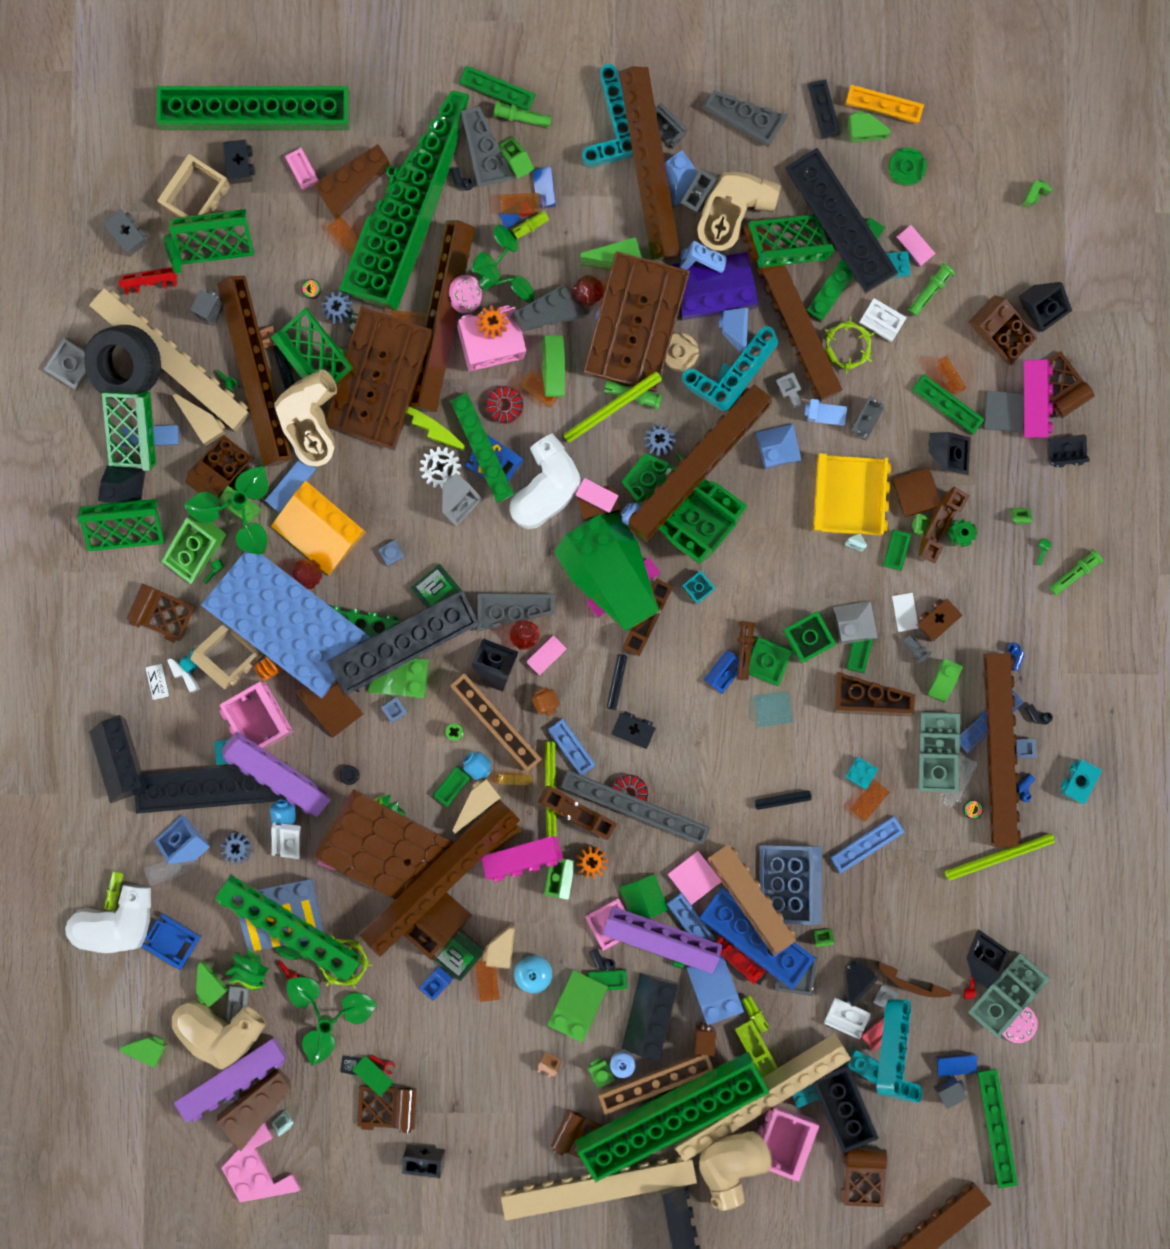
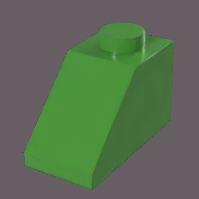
M863 111L854 112L848 119L850 143L888 139L891 134L890 129L870 113L864 114Z
M513 136L498 144L508 166L518 179L534 170L527 152Z
M942 659L927 695L946 702L956 685L963 666L947 659Z
M202 961L197 969L196 993L200 1003L210 1007L229 988L205 961Z
M154 1035L125 1044L119 1051L155 1068L159 1064L168 1044L164 1042L165 1039Z

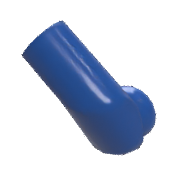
M1012 642L1008 645V651L1014 660V667L1011 669L1019 671L1024 653L1018 643Z
M1030 773L1017 785L1019 799L1024 802L1031 800L1032 795H1030L1029 786L1036 780Z

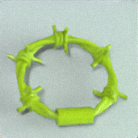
M849 317V321L839 324L830 331L825 329L827 331L826 355L831 364L834 363L845 368V374H847V370L857 367L866 360L872 362L869 359L871 357L870 336L874 335V333L870 334L863 327L852 323L851 317ZM845 327L847 332L848 328H857L862 333L859 338L863 336L866 339L868 347L866 352L860 351L864 354L859 362L851 364V359H849L848 363H839L837 361L836 355L832 348L829 347V342L831 339L836 341L833 337L838 329Z
M361 938L358 941L336 939L340 943L346 942L351 944L349 949L353 946V948H357L362 953V960H360L362 966L361 973L356 977L352 974L353 978L349 981L340 982L336 980V977L330 976L326 972L327 969L320 967L319 969L323 971L324 976L328 980L326 986L329 983H332V985H353L354 989H356L355 984L361 979L367 966H373V964H369V960H367V956L359 944Z

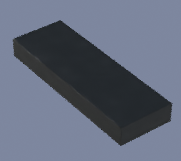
M827 80L808 83L807 87L821 140L840 135Z

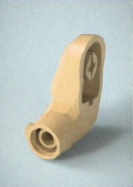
M723 172L705 201L702 217L697 228L699 239L706 247L712 250L723 251L732 247L738 240L741 221L745 216L747 208L755 207L754 210L774 212L781 185L747 173Z
M325 370L317 371L294 383L274 403L285 436L294 447L299 460L308 466L326 464L332 458L335 449L334 437L326 424L323 411L319 407L337 393L334 379Z
M199 1000L183 1003L175 1010L172 1016V1028L185 1047L195 1057L208 1062L218 1069L228 1068L239 1061L248 1052L267 1024L266 1020L257 1011L248 1006H245L231 1019V1023L227 1024L207 1005H202Z
M755 1132L725 1136L700 1152L701 1174L710 1188L713 1207L718 1208L720 1211L736 1208L745 1202L742 1182L739 1181L740 1178L765 1174L770 1170L771 1166L769 1149L761 1136Z

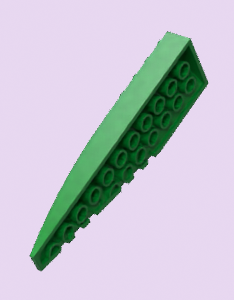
M453 90L450 92L438 110L439 114L428 125L430 128L424 136L420 137L418 146L415 150L411 151L395 175L396 179L393 184H389L385 190L387 193L375 205V211L372 215L368 216L364 223L339 291L376 306L397 312L451 165L463 123L461 111L467 108L469 94Z

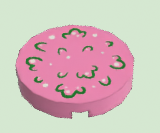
M461 275L452 281L449 288L452 307L460 313H472L479 307L482 299V289L475 277Z
M1026 1007L1002 1035L1014 1043H1023L1030 1040L1037 1030L1035 1013L1029 1007Z

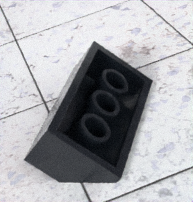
M118 715L101 721L89 731L109 802L114 803L147 791L126 719Z
M640 973L622 1044L623 1050L641 1057L660 1061L678 989V982Z
M848 1065L837 1067L813 1082L842 1153L879 1139Z
M680 1186L661 1190L672 1249H700V1245H695L694 1238L698 1237L696 1225L692 1226L691 1218H694L692 1206L688 1207L687 1199H690L688 1187Z

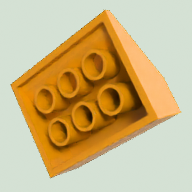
M307 481L295 492L271 525L272 528L327 575H330L366 534L360 526Z

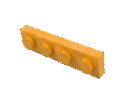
M854 85L850 86L845 104L914 124H919L924 104Z

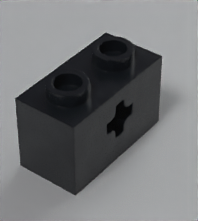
M246 139L223 142L228 182L230 184L253 182L252 175H255L254 164L250 162V157H253L252 146L247 143ZM239 159H242L241 165L237 164Z
M627 711L624 714L620 713L611 734L647 749L656 729L652 726L653 722L646 719L638 721L634 719L636 715ZM637 724V728L640 730L639 733L630 734L629 726Z
M407 1144L403 1154L402 1174L440 1179L444 1169L445 1149Z

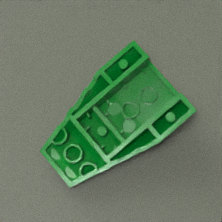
M645 453L621 483L637 503L642 505L646 498L652 497L655 488L667 480L668 474L678 467H674L668 462ZM704 479L659 530L671 544L700 565L710 558L731 534L748 505L718 483Z
M620 513L599 514L564 536L554 551L571 581L603 609L621 628L627 631L659 612L638 541L629 527L622 522Z

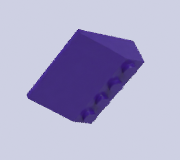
M747 252L726 255L725 269L722 273L698 261H695L687 269L690 271L680 306L681 321L723 314L726 310L757 308L756 288ZM681 263L672 264L674 267L681 268Z

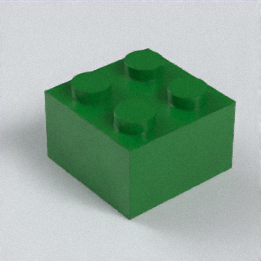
M818 611L782 630L800 664L837 645Z

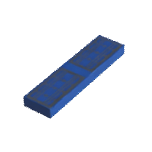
M1012 690V695L1015 696V707H1013L1014 712L1024 702ZM986 710L960 733V747L966 754L987 736Z

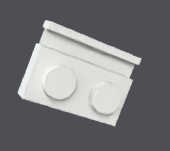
M874 298L859 323L892 342L907 317Z
M272 824V856L279 854L280 857L300 858L301 826Z
M835 997L823 1023L860 1040L871 1013L856 1006L852 1007L849 1003Z

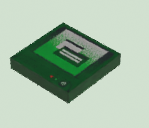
M441 564L411 587L412 591L426 608L461 590Z
M460 930L436 961L461 982L484 954V949Z

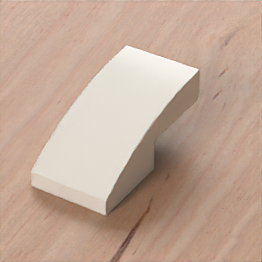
M175 659L167 660L174 677L180 678L183 676L189 692L193 693L200 690L194 677L186 673L178 661Z

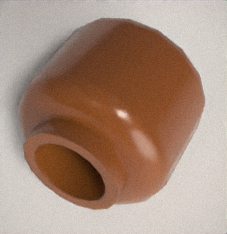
M545 687L534 693L535 696L532 698V702L538 714L549 716L557 712L556 708L560 705V701L553 689Z

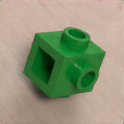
M964 519L953 522L954 526L948 528L950 542L954 546L961 545V548L972 545V541L977 539L976 535L978 534L975 524H972L971 520L965 522ZM962 529H965L966 536L962 535Z

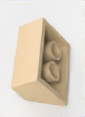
M515 923L507 926L490 941L489 945H486L483 954V961H487L486 966L510 968L513 955Z

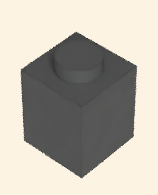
M955 1076L933 1086L946 1109L967 1099L964 1093L967 1091L962 1080L958 1081Z

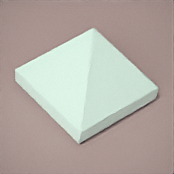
M861 534L850 537L845 543L846 546L863 552L867 546Z
M284 1110L271 1124L277 1135L281 1136L292 1127L293 1121L288 1112Z

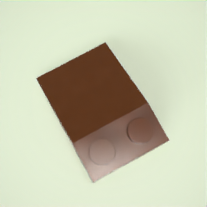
M337 682L333 684L323 698H320L305 685L296 691L303 703L333 738L364 715L349 694L343 696Z

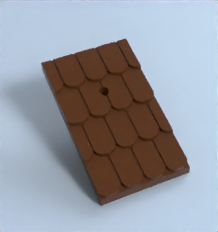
M616 251L582 374L632 387L654 372H658L661 376L690 271ZM659 383L648 389V391L656 393Z
M361 306L345 356L353 369L336 385L337 393L332 397L325 420L328 428L395 451L431 340L432 330ZM344 364L342 366L341 372L346 368Z
M353 789L313 857L396 900L454 842Z

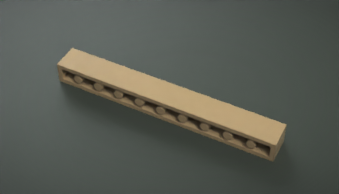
M104 288L89 306L113 326L127 324L139 327L144 332H147L156 343L160 352L161 368L236 432L249 418L250 413L247 412L249 407L242 401L237 403L232 399L235 395L227 388L223 391L218 387L220 382L213 376L208 378L204 374L206 370L198 363L194 366L189 362L192 359L184 351L180 354L176 350L177 345L170 339L165 341L161 337L163 335L162 332L155 326L151 329L147 325L148 320L141 314L137 317L133 313L135 310L127 302L122 304L118 300L120 296L112 289L108 292Z
M834 1033L763 1077L770 1094L674 1142L675 1149L682 1159L687 1161L708 1146L734 1132L851 1058Z
M678 1155L673 1160L662 1158L653 1164L642 1162L638 1164V1167L630 1168V1166H627L596 1183L591 1174L586 1173L582 1174L581 1178L573 1179V1177H566L561 1179V1182L554 1183L551 1180L543 1182V1185L536 1187L535 1184H530L520 1190L509 1188L504 1190V1193H501V1202L504 1218L507 1221L695 1184L697 1181L692 1157L684 1161Z

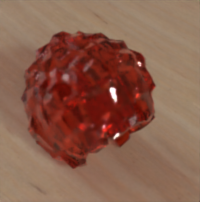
M585 275L578 279L572 289L574 297L581 304L591 306L603 297L602 283L592 275Z
M301 560L296 562L292 575L305 588L313 589L320 583L323 571H321V566L316 560Z
M527 620L517 621L509 632L510 640L513 641L512 644L519 650L533 649L539 640V626Z

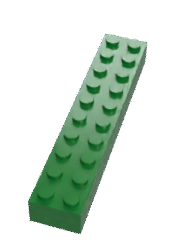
M157 86L156 124L161 130H350V91L348 86Z
M748 1051L575 1140L577 1153L596 1183L770 1094L767 1084Z

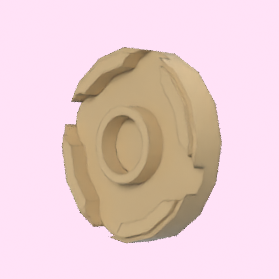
M685 333L673 334L665 365L674 371L690 369L698 359L699 350L697 342Z

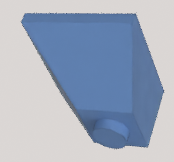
M682 150L665 162L673 208L681 203L697 175L694 165Z
M748 308L726 310L722 316H719V328H722V334L739 353H742L747 347Z
M793 424L756 432L764 470L802 461Z
M183 814L154 840L169 864L196 860L210 847L203 835Z

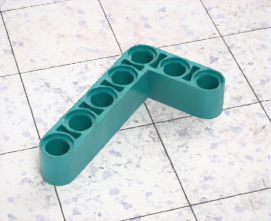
M605 64L601 68L600 80L616 139L591 145L583 150V163L589 168L633 157V150L626 151L623 149L625 144H630L631 146L632 144L622 87L617 69L612 64ZM606 72H611L614 76L612 78H606L604 74ZM616 90L619 94L617 96H610L609 91ZM616 108H621L623 110V113L617 115L613 112V110ZM620 126H625L628 128V131L622 133L618 130V128ZM606 149H612L614 151V154L608 156L604 153V151ZM592 153L596 156V158L594 160H588L586 156L587 154Z
M771 327L761 328L719 384L695 369H687L682 375V380L686 387L719 410H728L777 347L778 338ZM760 351L758 355L753 356L755 352ZM748 366L747 370L741 371L744 367ZM732 382H737L734 386H730ZM711 387L709 391L704 392L706 388ZM721 397H725L723 401H719Z
M889 999L885 1006L877 1092L882 1096L898 1101L919 1103L923 1095L921 1086L904 1080L911 1003L909 1000Z

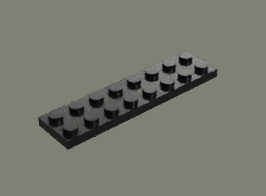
M818 147L785 167L789 177L865 294L898 275L897 269Z
M459 590L326 662L343 696H346L479 625L463 590Z
M239 766L143 774L147 791L135 795L136 814L276 802L279 799H286V797L282 794L277 795L271 790L270 786L260 784L250 773L247 775L239 769Z

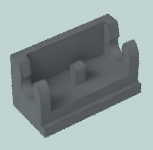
M660 103L655 108L660 137L673 149L687 135L688 129Z
M869 396L850 433L867 441L884 409V403H878L874 397Z

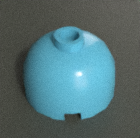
M536 954L527 955L516 964L514 978L518 987L530 994L544 991L550 985L553 976L552 967L543 956Z

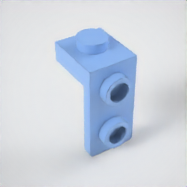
M693 241L687 249L684 248L680 259H682L680 267L685 270L695 261L720 273L725 269L726 256L696 241Z
M811 399L809 404H806L805 415H807L808 422L845 425L847 407L821 404L819 400Z

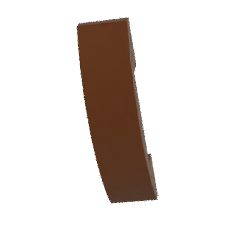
M952 487L944 496L925 529L919 556L934 564L936 563L943 549V546L940 544L956 512L963 510L970 495L956 487Z
M880 961L876 963L885 976L909 992L935 998L952 995L950 990L933 983L930 984L927 990L896 977L898 972L896 968Z

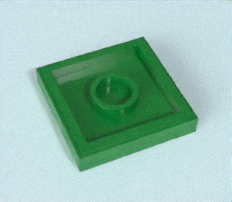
M757 636L751 651L749 675L779 686L793 651Z

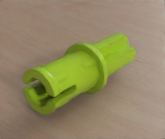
M542 211L529 220L527 218V221L512 228L517 239L531 231L535 232L534 229L548 222L549 217L545 211Z
M112 872L109 889H106L107 898L104 909L116 911L123 879V873Z
M750 995L744 997L742 1003L750 1015L748 1018L753 1021L759 1034L767 1031L770 1026L762 1015L763 1011L758 1009Z

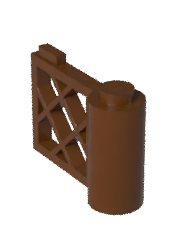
M1060 351L1048 359L1049 364L1052 365L1053 361L1058 358L1064 363L1063 370L1053 368V372L1062 373L1061 383L1050 381L1051 376H1049V384L1053 383L1055 386H1060V391L1054 397L1050 395V403H1053V414L1056 417L1064 418L1094 398L1095 395L1092 388L1082 380ZM1065 374L1073 375L1076 382L1072 385L1065 384Z
M142 583L126 618L129 619V624L138 628L140 625L164 634V639L175 643L176 640H181L195 606ZM161 597L168 598L172 607L161 610L159 605ZM173 601L179 604L174 606ZM181 605L189 607L187 616L179 618L175 608ZM173 609L177 619L166 623L163 612ZM160 614L164 624L158 627L151 625L152 617ZM185 619L182 625L180 620ZM177 621L181 628L178 636L170 633L168 628L169 624Z
M359 1086L358 1126H361V1130L387 1127L400 1129V1133H411V1130L415 1129L417 1089L389 1087L386 1092L393 1093V1101L387 1105L369 1086ZM364 1091H371L376 1097L370 1104L364 1099ZM377 1099L385 1107L379 1114L371 1107ZM367 1109L375 1116L372 1121H363V1112ZM388 1110L392 1115V1123L384 1122L380 1115Z
M567 1109L551 1144L553 1152L562 1156L564 1153L581 1159L579 1154L574 1151L576 1148L575 1140L579 1139L581 1135L585 1136L584 1128L586 1124L594 1126L595 1130L603 1125Z
M856 1148L842 1153V1162L846 1163L845 1189H841L840 1200L844 1201L845 1206L883 1207L885 1171L887 1167L886 1149ZM850 1172H859L863 1177L854 1183L850 1179ZM872 1173H881L880 1180L875 1184L868 1178ZM864 1180L872 1186L865 1193L858 1188ZM854 1189L861 1194L857 1200H849V1194ZM873 1190H876L879 1194V1201H870L867 1196Z

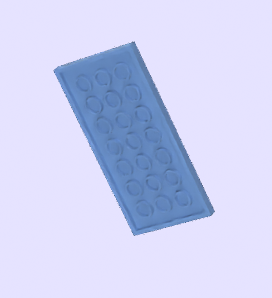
M244 552L201 604L207 611L320 698H323L336 682L326 661L370 638V636L263 555Z

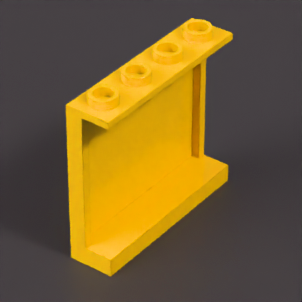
M819 453L817 455L813 531L882 536L888 527V521L885 520V512H888L889 509L886 493H889L890 490L887 474L891 472V463H888V458L828 456L827 454Z

